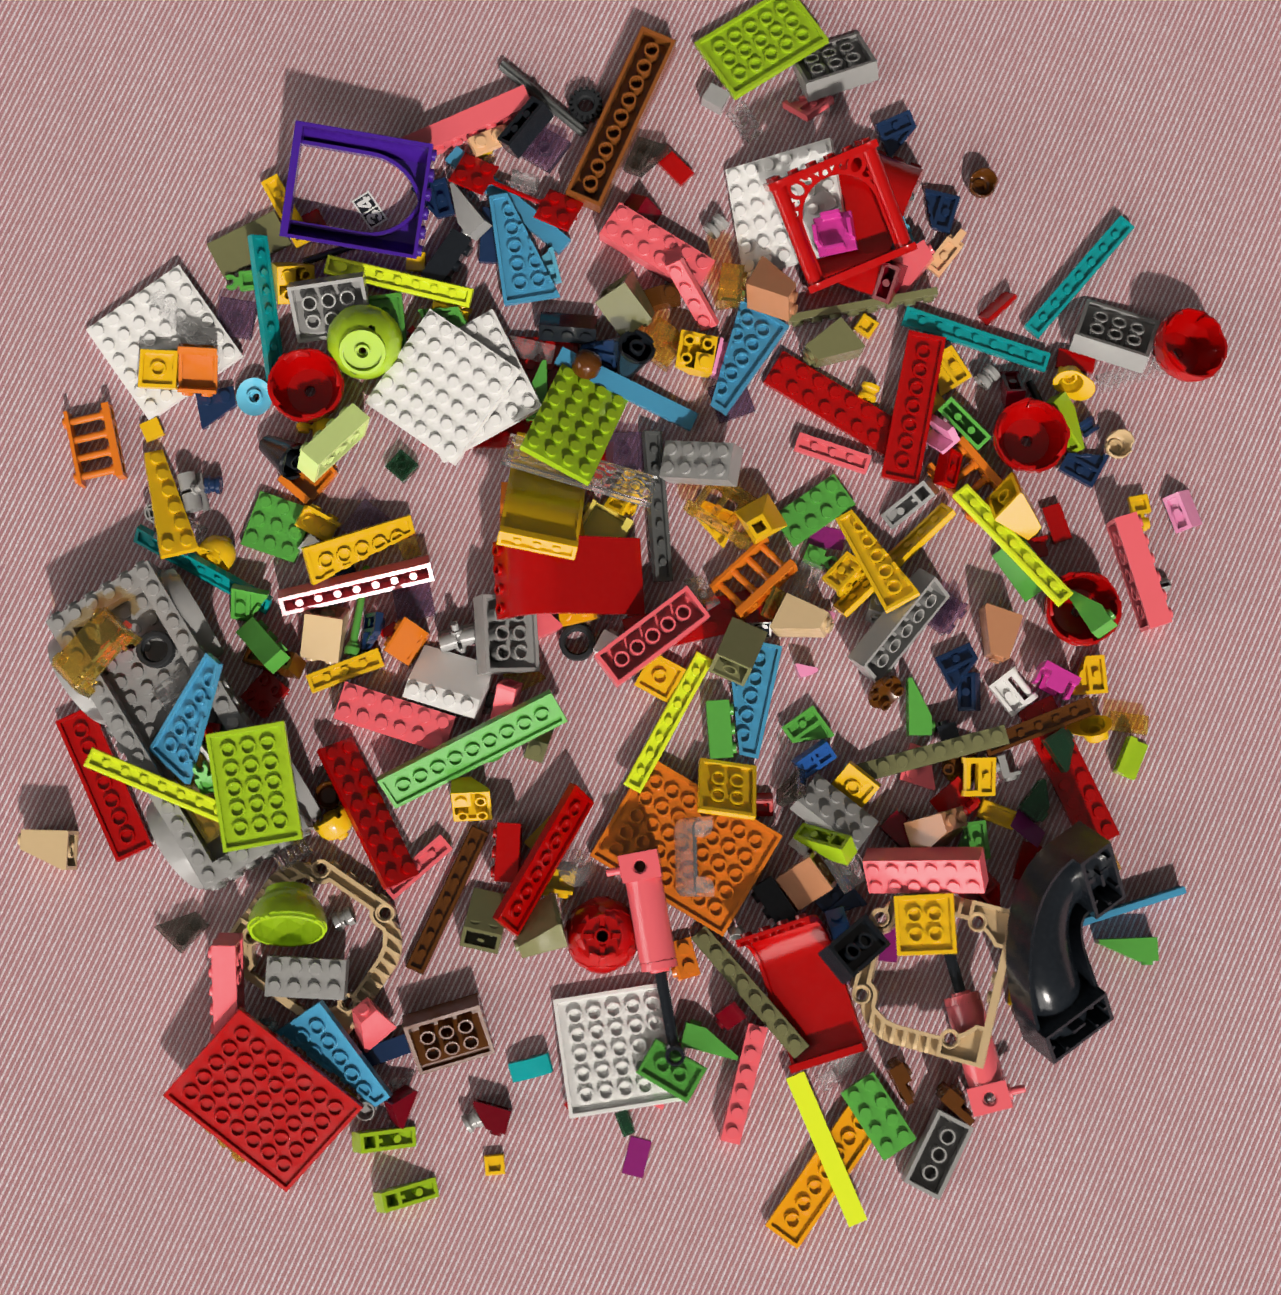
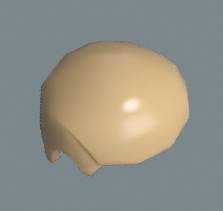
M1126 429L1114 430L1106 436L1104 442L1105 452L1114 459H1123L1132 452V445L1135 439L1132 433Z

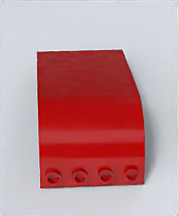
M878 150L903 217L918 180L922 179L924 169H921L922 166L913 162L911 164L905 163L904 159L893 156L891 158L886 156V152ZM855 158L852 161L851 170L853 172H857L862 164L860 158ZM848 159L846 160L844 165H841V170L847 168ZM867 166L864 172L862 173L864 177L869 176V174L866 172L868 171ZM839 174L844 209L845 211H852L858 250L817 259L824 278L887 252L893 244L872 189L861 179L851 175ZM882 264L838 282V284L872 296Z
M579 536L574 560L497 545V541L493 542L492 554L494 557L493 573L495 575L494 592L496 594L495 611L497 613V620L537 614L627 616L645 614L640 538Z
M806 913L795 916L796 920L789 922L788 919L776 922V927L770 928V925L758 928V933L752 934L749 931L740 934L741 938L735 940L738 948L745 946L751 951L761 971L770 1000L810 1045L795 1059L787 1051L791 1065H789L791 1073L868 1049L847 983L842 984L817 954L832 940L823 922L815 914L807 916Z

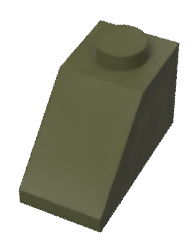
M554 729L530 740L524 758L543 764Z

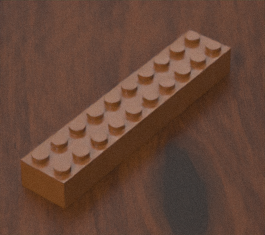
M644 26L641 27L565 191L567 196L583 202V207L601 213L676 50V40Z

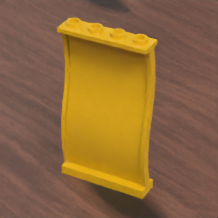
M517 432L496 544L574 560L579 542L586 485L519 450L526 433Z

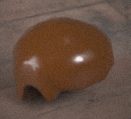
M983 167L974 171L968 180V188L971 195L976 198L990 196L995 191V186L998 182L995 172L990 168Z
M583 349L575 355L572 370L580 378L593 379L597 377L602 361L600 356L594 351Z
M331 781L322 782L316 787L314 798L320 808L332 810L340 806L341 801Z

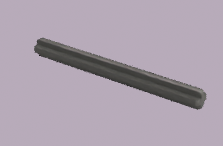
M503 61L499 65V70L518 86L524 85L530 96L544 102L552 114L580 137L585 136L588 129L508 62Z

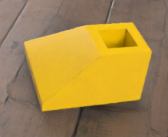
M296 262L272 263L273 282L278 305L290 304L287 292L289 282L315 279L313 264Z
M681 329L675 367L689 375L709 378L713 370L718 337Z
M768 493L735 511L736 516L754 545L788 526Z
M457 777L451 781L454 822L493 820L489 788L472 777Z

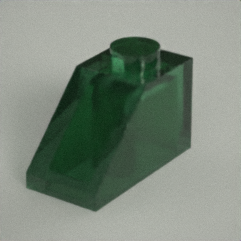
M1064 727L1059 728L1041 740L1061 773L1069 771L1075 744L1072 740L1074 739L1072 733Z
M1044 778L1038 779L1016 808L1034 823L1043 822L1049 815L1047 812L1050 808L1048 789Z

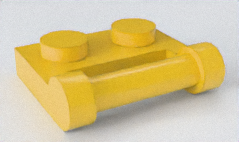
M962 757L963 790H961V796H995L996 757ZM971 764H975V790H971Z

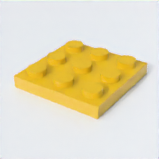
M700 758L698 765L697 812L755 820L757 766Z
M954 893L894 896L897 956L958 954Z

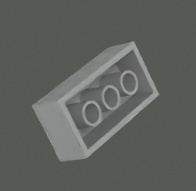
M666 440L659 477L668 483L737 487L743 449L735 443Z
M818 773L811 779L789 808L810 825L851 835L857 851L879 822Z
M269 955L267 956L264 996L345 1000L347 999L350 959Z
M935 1107L901 1176L903 1182L940 1200L974 1127Z

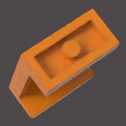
M179 343L177 348V354H179L177 392H182V395L185 396L201 393V396L212 397L213 394H217L218 345Z
M334 464L315 483L302 472L300 473L301 476L294 480H288L282 475L277 480L302 503L310 506L339 473L335 470L337 466Z

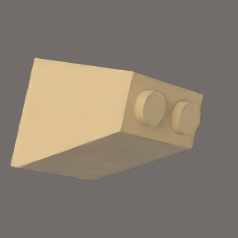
M786 593L770 628L778 637L825 638L827 633H831L834 623H832L833 619L828 611Z
M328 605L307 610L304 613L300 657L308 661L321 660L327 664L338 663L343 654L350 608Z
M21 829V833L18 835V845H20L21 850L61 870H77L79 831Z

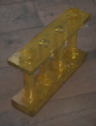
M706 485L695 502L690 499L687 500L683 509L689 516L696 517L734 542L738 548L749 549L752 540L749 539L746 530L741 534L732 528L738 520L735 511L726 523L717 518V515L728 499L738 504L735 509L737 511L758 498L738 485L737 487ZM712 489H716L722 493V496L709 513L700 506Z

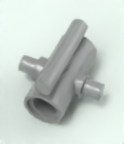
M188 471L178 474L179 495L181 501H183L185 512L194 513L201 510H210L207 494L204 492L205 486L202 473L195 474L194 471Z
M453 621L450 623L451 628L438 631L441 651L445 652L456 649L459 655L465 656L467 654V646L476 644L475 622L459 626L457 621Z

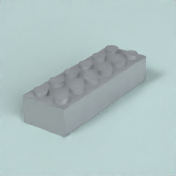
M921 568L910 578L912 584L919 591L920 596L889 613L884 611L847 656L864 676L874 682L890 672L950 597L938 579Z

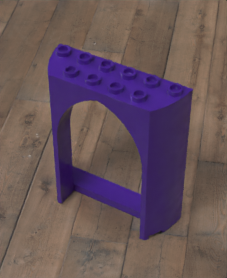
M296 120L279 236L417 259L418 256L421 257L423 249L421 239L425 240L426 226L423 225L424 220L428 221L429 209L426 205L427 201H431L432 190L429 188L430 182H434L435 171L432 169L433 161H436L437 150L430 143ZM302 146L370 157L387 162L401 171L410 181L416 192L418 204L403 222L388 230L379 232H359L292 220Z

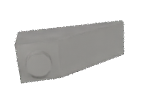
M451 182L450 188L457 222L462 228L461 233L477 241L492 224L459 185Z
M927 477L880 516L893 530L937 495L940 490Z

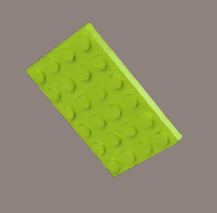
M763 0L697 40L694 44L732 98L737 100L828 44L829 38L799 0Z
M562 363L519 450L588 486L628 401L622 396L608 391L605 387L591 382L589 379L580 378L574 373L572 368Z
M285 721L206 734L223 853L304 839Z

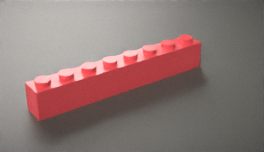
M521 85L403 136L401 139L433 144L434 149L437 150V155L452 146L462 145L469 137L499 125H508L530 97L525 86Z
M426 555L327 578L315 585H312L310 582L278 590V601L282 615L285 616L434 581L429 556Z

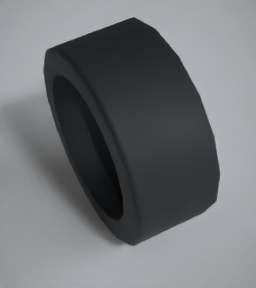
M574 624L562 631L559 638V646L562 653L568 659L582 661L589 658L593 653L595 637L587 626ZM577 631L584 633L589 640L588 648L580 654L572 653L566 646L567 637Z
M161 631L146 632L138 640L136 653L141 663L150 668L159 669L166 667L172 662L175 657L176 647L171 637ZM154 638L162 639L167 645V654L159 661H152L145 655V645Z

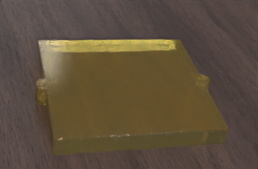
M773 586L760 615L773 621L786 593Z

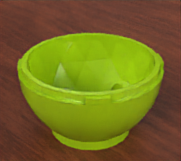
M352 305L342 310L329 325L327 332L328 353L337 362L339 370L348 376L367 380L378 378L384 375L396 362L403 347L402 332L395 319L381 308L371 305ZM368 326H374L375 330L368 328ZM361 347H364L366 349V352L362 353L359 351V349Z
M292 881L269 885L265 889V894L258 899L252 908L247 923V930L254 940L279 947H297L315 943L323 938L328 927L325 911L319 900L313 895L312 888L306 884Z

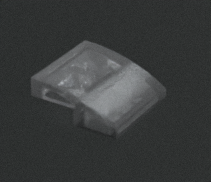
M182 668L151 689L167 715L171 712L191 678L185 668Z

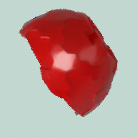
M1192 308L1176 310L1162 321L1156 331L1153 344L1155 360L1162 370L1179 381L1198 382L1215 376L1214 374L1222 367L1227 358L1228 345L1221 326L1203 310Z
M303 348L284 353L278 358L268 375L267 390L273 406L284 416L296 422L312 423L329 416L339 406L344 392V379L337 362L332 357L320 350ZM310 387L316 390L315 395L312 397L306 396V390Z
M1032 397L1021 399L1006 407L999 415L993 432L994 447L1001 460L1009 468L1027 473H1041L1057 465L1066 452L1068 440L1070 439V428L1063 414L1053 405ZM1028 437L1031 441L1030 446H1023L1021 438Z
M1088 571L1068 572L1060 577L1069 589L1103 605L1107 610L1110 608L1117 617L1114 619L1117 625L1119 624L1122 616V601H1120L1116 589L1109 582L1108 578L1098 572ZM1046 595L1044 602L1046 622L1051 627L1053 633L1068 644L1075 646L1095 645L1109 637L1117 628L1115 627L1098 639L1092 634L1081 615L1079 617L1072 615L1071 609L1075 606L1070 599H1067L1058 607Z
M597 896L588 899L571 912L566 922L564 931L568 945L567 948L572 959L580 967L593 973L607 974L628 965L634 958L637 946L630 908L622 902L609 896ZM601 930L608 933V939L604 942H600L597 939V933Z

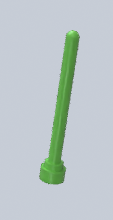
M365 565L363 570L370 569V567ZM365 597L357 599L350 642H347V646L344 648V654L357 656L360 652L357 641Z

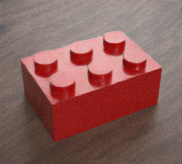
M497 822V826L493 827V838H496V846H492V858H495V865L491 866V877H494V882H513L520 870L523 824Z

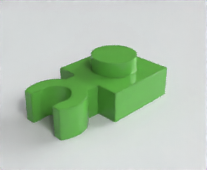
M252 270L238 271L239 277L231 274L225 276L227 280H233L232 285H226L228 290H235L237 287H240L241 292L254 291Z
M808 544L801 562L817 569L822 564L826 570H829L831 566L828 565V561L837 562L838 559L835 556L827 557L825 556L826 550Z
M206 760L203 761V768H198L196 763H193L192 768L193 773L196 774L194 781L199 792L202 794L214 792L211 771L208 772L209 765Z

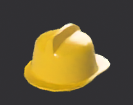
M1072 365L1060 366L1058 368V373L1052 383L1054 389L1061 393L1065 391L1069 398L1075 401H1083L1092 397L1095 392L1094 382L1082 374L1079 368Z
M1092 715L1065 727L1068 732L1083 736L1089 743H1099L1108 739V731L1112 727V720L1105 715Z

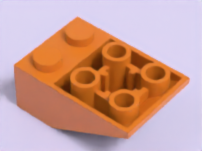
M404 616L403 620L399 619L394 627L396 631L393 636H389L386 639L384 650L390 656L411 667L430 634Z

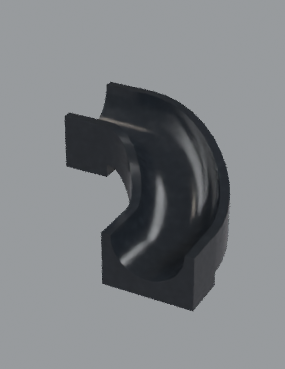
M1078 821L1050 841L1030 861L1015 890L1007 925L1006 966L1014 1013L1023 1039L1052 1064H1056L1114 1019L1107 993L1098 987L1083 939V922L1088 914L1098 919L1124 900L1126 894L1111 842L1081 821Z

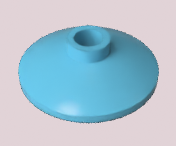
M249 378L239 385L236 401L244 413L258 416L270 408L272 401L268 395L266 381L260 378ZM259 394V400L256 401L255 395Z

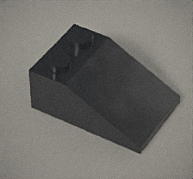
M865 913L817 954L839 981L845 984L889 947L891 943Z

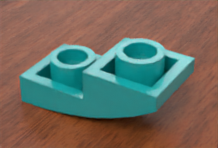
M548 1052L531 1055L529 1058L508 1063L513 1083L536 1078L554 1071Z

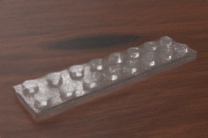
M510 434L501 465L650 508L658 476L600 460L591 482L586 486L519 450L525 437Z

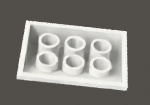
M424 645L407 680L402 697L480 721L494 674H477L476 659L448 651L442 652L441 649Z

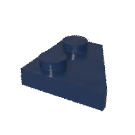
M233 386L219 388L217 394H213L212 397L201 396V393H196L203 430L209 428L208 426L217 419H221L226 412L237 407Z
M843 875L838 878L839 881L831 891L814 901L823 913L842 906L845 911H848L852 908L868 904Z

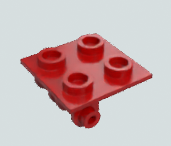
M263 670L240 697L265 719L267 716H270L274 707L277 708L276 704H281L280 700L289 695L290 689L271 672Z
M957 776L929 802L937 812L962 806L967 817L980 805L981 801L977 796H961L963 781Z

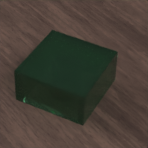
M401 449L385 466L403 484L420 467Z
M628 1110L614 1112L623 1137L635 1133Z

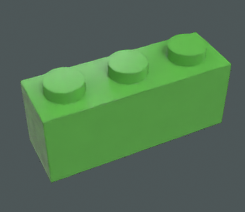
M953 395L938 409L977 450L993 436Z
M251 617L236 633L260 662L274 674L290 659L286 653L288 649L281 642H276L278 637L271 630L267 631L269 627L262 620L258 622L254 617Z
M729 699L706 701L709 759L733 758V754L737 753L736 742H732V734H735V724L731 723L730 715H734L733 704H729Z

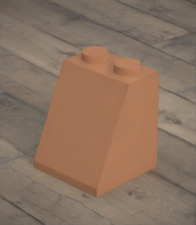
M762 256L746 283L747 308L789 322L792 315H795L798 310V304H796L798 297L796 283L766 257Z
M985 603L978 611L984 657L989 658L988 661L991 663H1003L1010 658L1023 615Z
M962 806L904 823L911 847H946L968 825Z
M814 850L776 878V883L782 892L785 891L788 895V901L798 910L831 891L839 881L820 854Z

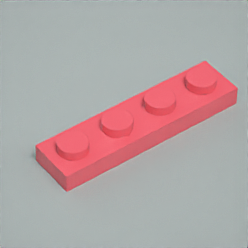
M681 257L668 263L665 268L701 331L703 332L717 326L719 320L684 258Z
M799 432L793 450L864 475L867 472L872 457L871 455Z
M440 834L412 858L419 875L385 891L395 900L451 852L453 848Z

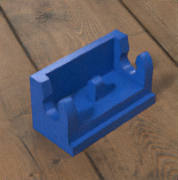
M821 739L791 761L797 767L799 773L807 779L836 759L837 756L828 742Z

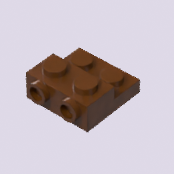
M897 1056L889 1059L884 1068L901 1100L907 1106L915 1103L912 1098L915 1094L910 1085L907 1084L912 1081L910 1077L912 1075L911 1069L908 1064L901 1062Z
M942 1081L937 1086L935 1095L964 1122L971 1126L975 1119L972 1117L973 1112L963 1104L965 1102L962 1098L963 1093L952 1083L949 1086Z

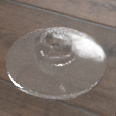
M571 849L566 851L558 865V873L561 879L568 885L581 887L592 881L596 873V865L594 859L586 851ZM575 864H581V868H577Z

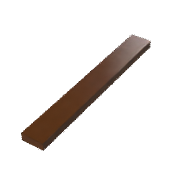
M471 825L406 964L407 968L424 975L489 836V832Z

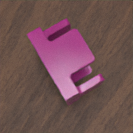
M839 209L820 212L821 217L813 219L814 242L818 247L820 258L858 250L851 210L841 212Z
M1046 660L1039 663L1031 683L1037 684L1043 674L1044 676L1038 689L1049 695L1056 696L1057 692L1062 694L1067 687L1062 697L1066 701L1070 699L1075 687L1079 685L1082 678Z

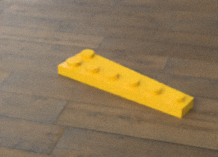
M163 449L144 453L143 458L154 514L160 559L198 551L197 541Z
M852 509L835 518L886 613L920 596L917 588Z
M404 515L302 547L311 584H318L335 575V573L351 567L354 563L368 558V556L415 534L411 515Z

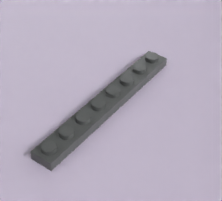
M645 430L641 432L652 577L653 582L673 581L666 481L659 477L663 458L662 431Z

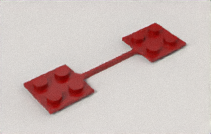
M466 152L449 178L450 182L482 196L487 187L492 184L539 204L534 218L566 232L569 231L584 205L583 202L553 189H549L543 199H536L501 184L493 178L499 166Z

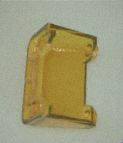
M106 607L98 608L93 612L90 620L63 650L52 658V666L77 693L90 698L95 693V690L92 688L93 683L97 684L99 682L96 678L121 650L126 652L128 650L126 646L129 644L137 646L142 638L110 609Z

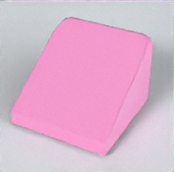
M798 663L794 664L798 678L815 674L818 671L817 667Z

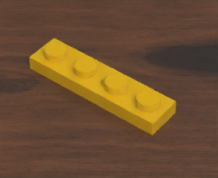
M275 174L262 181L261 184L282 220L286 189L278 174ZM294 205L292 220L303 222ZM291 238L296 248L310 242Z
M375 648L305 676L311 692L314 694L385 667L379 648Z

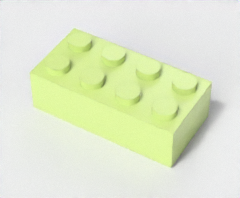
M354 403L349 407H343L338 417L330 419L322 431L318 430L309 443L305 442L301 446L297 468L314 483L365 436L370 417Z

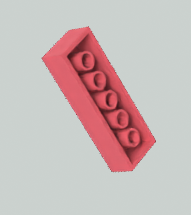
M620 202L599 233V238L602 242L669 283L674 282L665 266L681 257L684 258L700 288H702L715 267L714 259Z
M1136 511L1112 519L1106 524V528L1140 632H1144L1173 622V613L1171 608L1167 606V594L1161 587V576L1159 571L1155 569V558L1148 548L1149 539L1143 532V521Z
M685 586L596 653L593 658L615 687L618 688L707 621L710 615L689 587Z
M346 681L333 716L336 720L429 750L451 739L458 719L455 716Z
M983 847L867 848L862 861L869 893H985L989 880Z
M219 933L216 939H213V943L208 949V957L212 960V965L209 966V977H212L209 994L213 996V1003L210 1005V1015H213L211 1034H214V1036L240 1007L245 1010L243 933Z

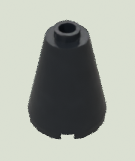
M635 330V332L626 331L621 335L618 341L617 374L629 379L653 359L656 347L654 348V341L647 333Z
M267 435L260 440L259 450L284 478L294 480L301 476V471L297 468L300 448L303 444Z

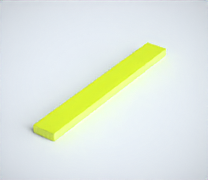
M332 255L327 256L323 272L330 276L364 272L366 283L369 285L470 308L474 292L472 288Z
M968 483L953 494L952 497L1058 607L1074 594L1015 532L994 520L989 505Z
M696 651L623 785L638 793L642 792L710 668L713 659Z
M91 748L84 763L85 767L219 823L214 798L103 751Z
M801 1071L785 1078L848 1226L851 1227L867 1220L805 1072Z

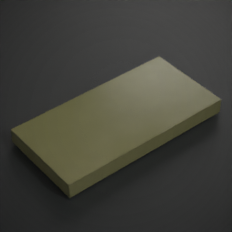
M274 211L207 243L224 278H226V275H232L251 265L247 237L251 234L268 236L270 255L292 245L288 237L279 236L281 223Z

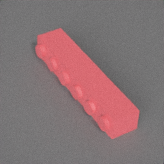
M747 1021L719 1136L722 1141L740 1145L768 1029L764 1025Z

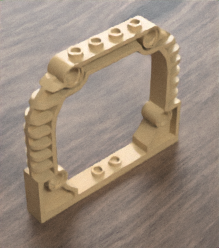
M318 859L314 863L295 862L285 865L268 878L245 913L229 932L243 933L244 978L265 992V979L253 971L258 965L255 947L260 942L256 940L251 941L248 938L249 931L247 930L250 912L258 899L265 894V889L274 883L296 882L304 878L315 884H333L368 908L372 923L383 932V947L377 960L354 993L347 992V997L353 1000L352 1007H346L344 1000H338L336 1006L329 1007L330 1011L350 1036L354 1030L352 1009L366 997L372 1001L375 999L400 960L403 941L399 925L395 920L397 910L389 902L390 898L383 893H380V895L375 893L372 885L364 882V884L357 880L359 877L351 871L346 873L341 869L343 866L335 860L330 862L326 859ZM321 863L327 867V871L324 874L318 872V866ZM384 907L389 908L391 911L389 918H384L381 914ZM272 997L297 1015L308 1009L297 1002L298 998Z
M900 893L896 896L945 893ZM954 896L955 917L967 920L972 931L977 933L985 932L991 939L994 947L1002 949L997 972L993 971L991 983L994 984L993 991H989L986 1003L990 1004L984 1027L975 1025L960 1034L954 1029H946L941 1035H935L901 1026L888 1020L877 1008L879 991L873 983L879 955L851 979L850 987L853 988L852 998L856 1003L860 1004L861 1013L867 1026L882 1040L901 1047L984 1069L1007 971L1006 938L1010 909ZM894 897L884 908H876L870 915V919L883 935L895 928ZM879 913L886 915L884 923L877 922L876 916ZM976 917H981L984 921L983 925L979 928L973 926V919ZM861 989L867 991V998L865 1000L858 998V991ZM948 1033H953L956 1037V1041L952 1045L947 1044L945 1041Z

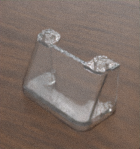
M712 816L683 818L675 824L676 891L681 896H715V886L712 880L708 877H698L697 838H704V836L710 834L713 828Z

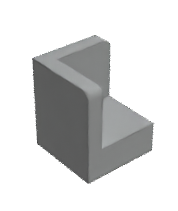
M711 82L702 97L701 105L721 115L723 106L728 100L730 93Z

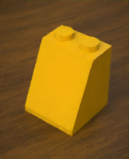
M1011 472L987 497V501L995 521L1029 541L1039 532L1041 525L1016 474Z

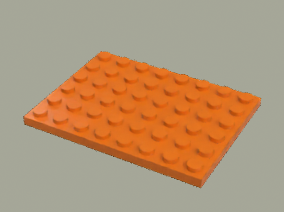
M658 761L641 793L629 789L590 856L607 867L614 868L619 867L618 856L658 849L664 876L662 881L666 902L723 937L783 835L756 819L749 820L698 813V785ZM643 861L638 862L636 865V869L639 872L644 871L646 868Z

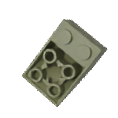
M474 887L459 946L499 954L505 928L492 917L505 894Z

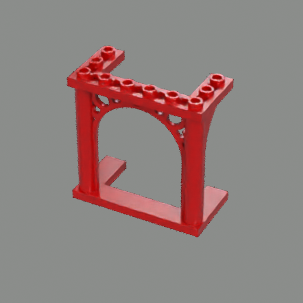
M871 137L860 138L854 141L855 145L852 146L851 144L841 148L842 152L837 155L834 152L823 156V161L818 163L816 160L805 164L806 168L801 170L798 167L787 171L788 175L785 177H780V175L771 176L766 179L767 183L763 184L765 191L771 192L775 199L807 281L802 283L803 289L809 294L918 249L916 242L911 241L876 148L879 146L877 139H871ZM855 158H860L862 162L861 167L857 172H853L851 170V163ZM848 159L847 168L841 170L839 168V165H844L846 160ZM866 166L868 168V171H866L869 174L868 177L862 175ZM823 170H827L828 174L826 176L822 174ZM833 175H851L861 179L872 189L894 245L887 252L824 278L803 224L804 202L811 189L821 180ZM808 177L812 180L811 184L806 185L804 182L800 181V179L809 180ZM794 184L801 185L804 188V193L800 196L793 194L791 186ZM791 198L799 200L800 204L795 207V202L792 203Z

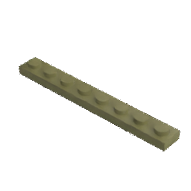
M937 287L896 294L890 304L876 299H868L798 312L792 315L787 323L793 327H799L804 325V322L811 321V324L822 322V319L826 318L837 320L842 315L848 314V317L857 316L860 314L859 312L863 311L874 313L880 308L891 310L901 304H904V306L915 305L917 301L929 303L934 301V298H937L938 289Z
M1000 725L856 765L876 780L1010 744L1005 725Z
M704 926L691 938L794 1059L810 1046L708 927Z

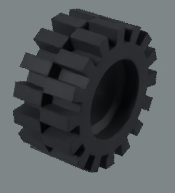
M580 87L579 91H574V95L571 94L569 110L573 117L580 120L582 124L583 121L586 124H589V121L594 123L596 118H600L603 102L598 91L595 92L594 88L589 90V87L583 90ZM585 99L593 103V108L587 112L579 108V103Z

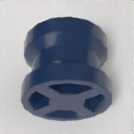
M1092 415L1079 423L1084 438L1100 428L1098 424L1094 423Z
M205 475V494H210L211 492L222 494V475H217L216 477Z

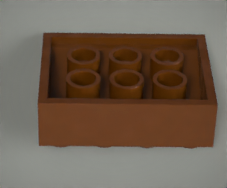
M478 993L402 1015L403 1029L420 1075L495 1053Z

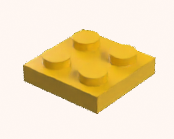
M140 349L138 387L177 390L179 362L177 351Z
M659 656L642 669L634 686L668 704L686 669Z
M851 760L831 783L861 808L881 786L878 781Z

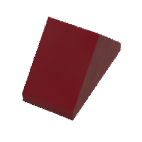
M631 193L624 203L625 206L655 224L662 215V212L647 196Z
M404 1085L397 1089L390 1098L384 1101L390 1121L401 1129H404L418 1091L409 1085Z

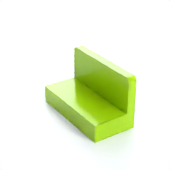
M1127 736L1113 773L1130 780H1135L1148 745L1137 741L1138 738Z

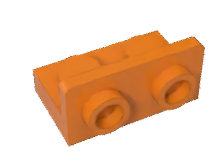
M691 937L675 940L674 946L678 966L671 967L673 978L677 977L678 981H682L686 978L701 975Z

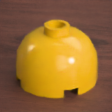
M211 535L205 538L199 544L198 551H196L200 557L207 561L210 560L216 566L226 571L232 567L236 559V550L232 540L225 535Z
M341 804L337 808L323 814L324 818L321 822L317 819L313 824L316 832L326 840H343L349 835L348 831L352 827L350 819Z

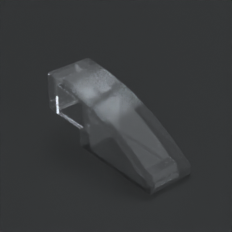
M860 1052L828 1062L830 1067L814 1077L823 1093L835 1086L846 1075Z

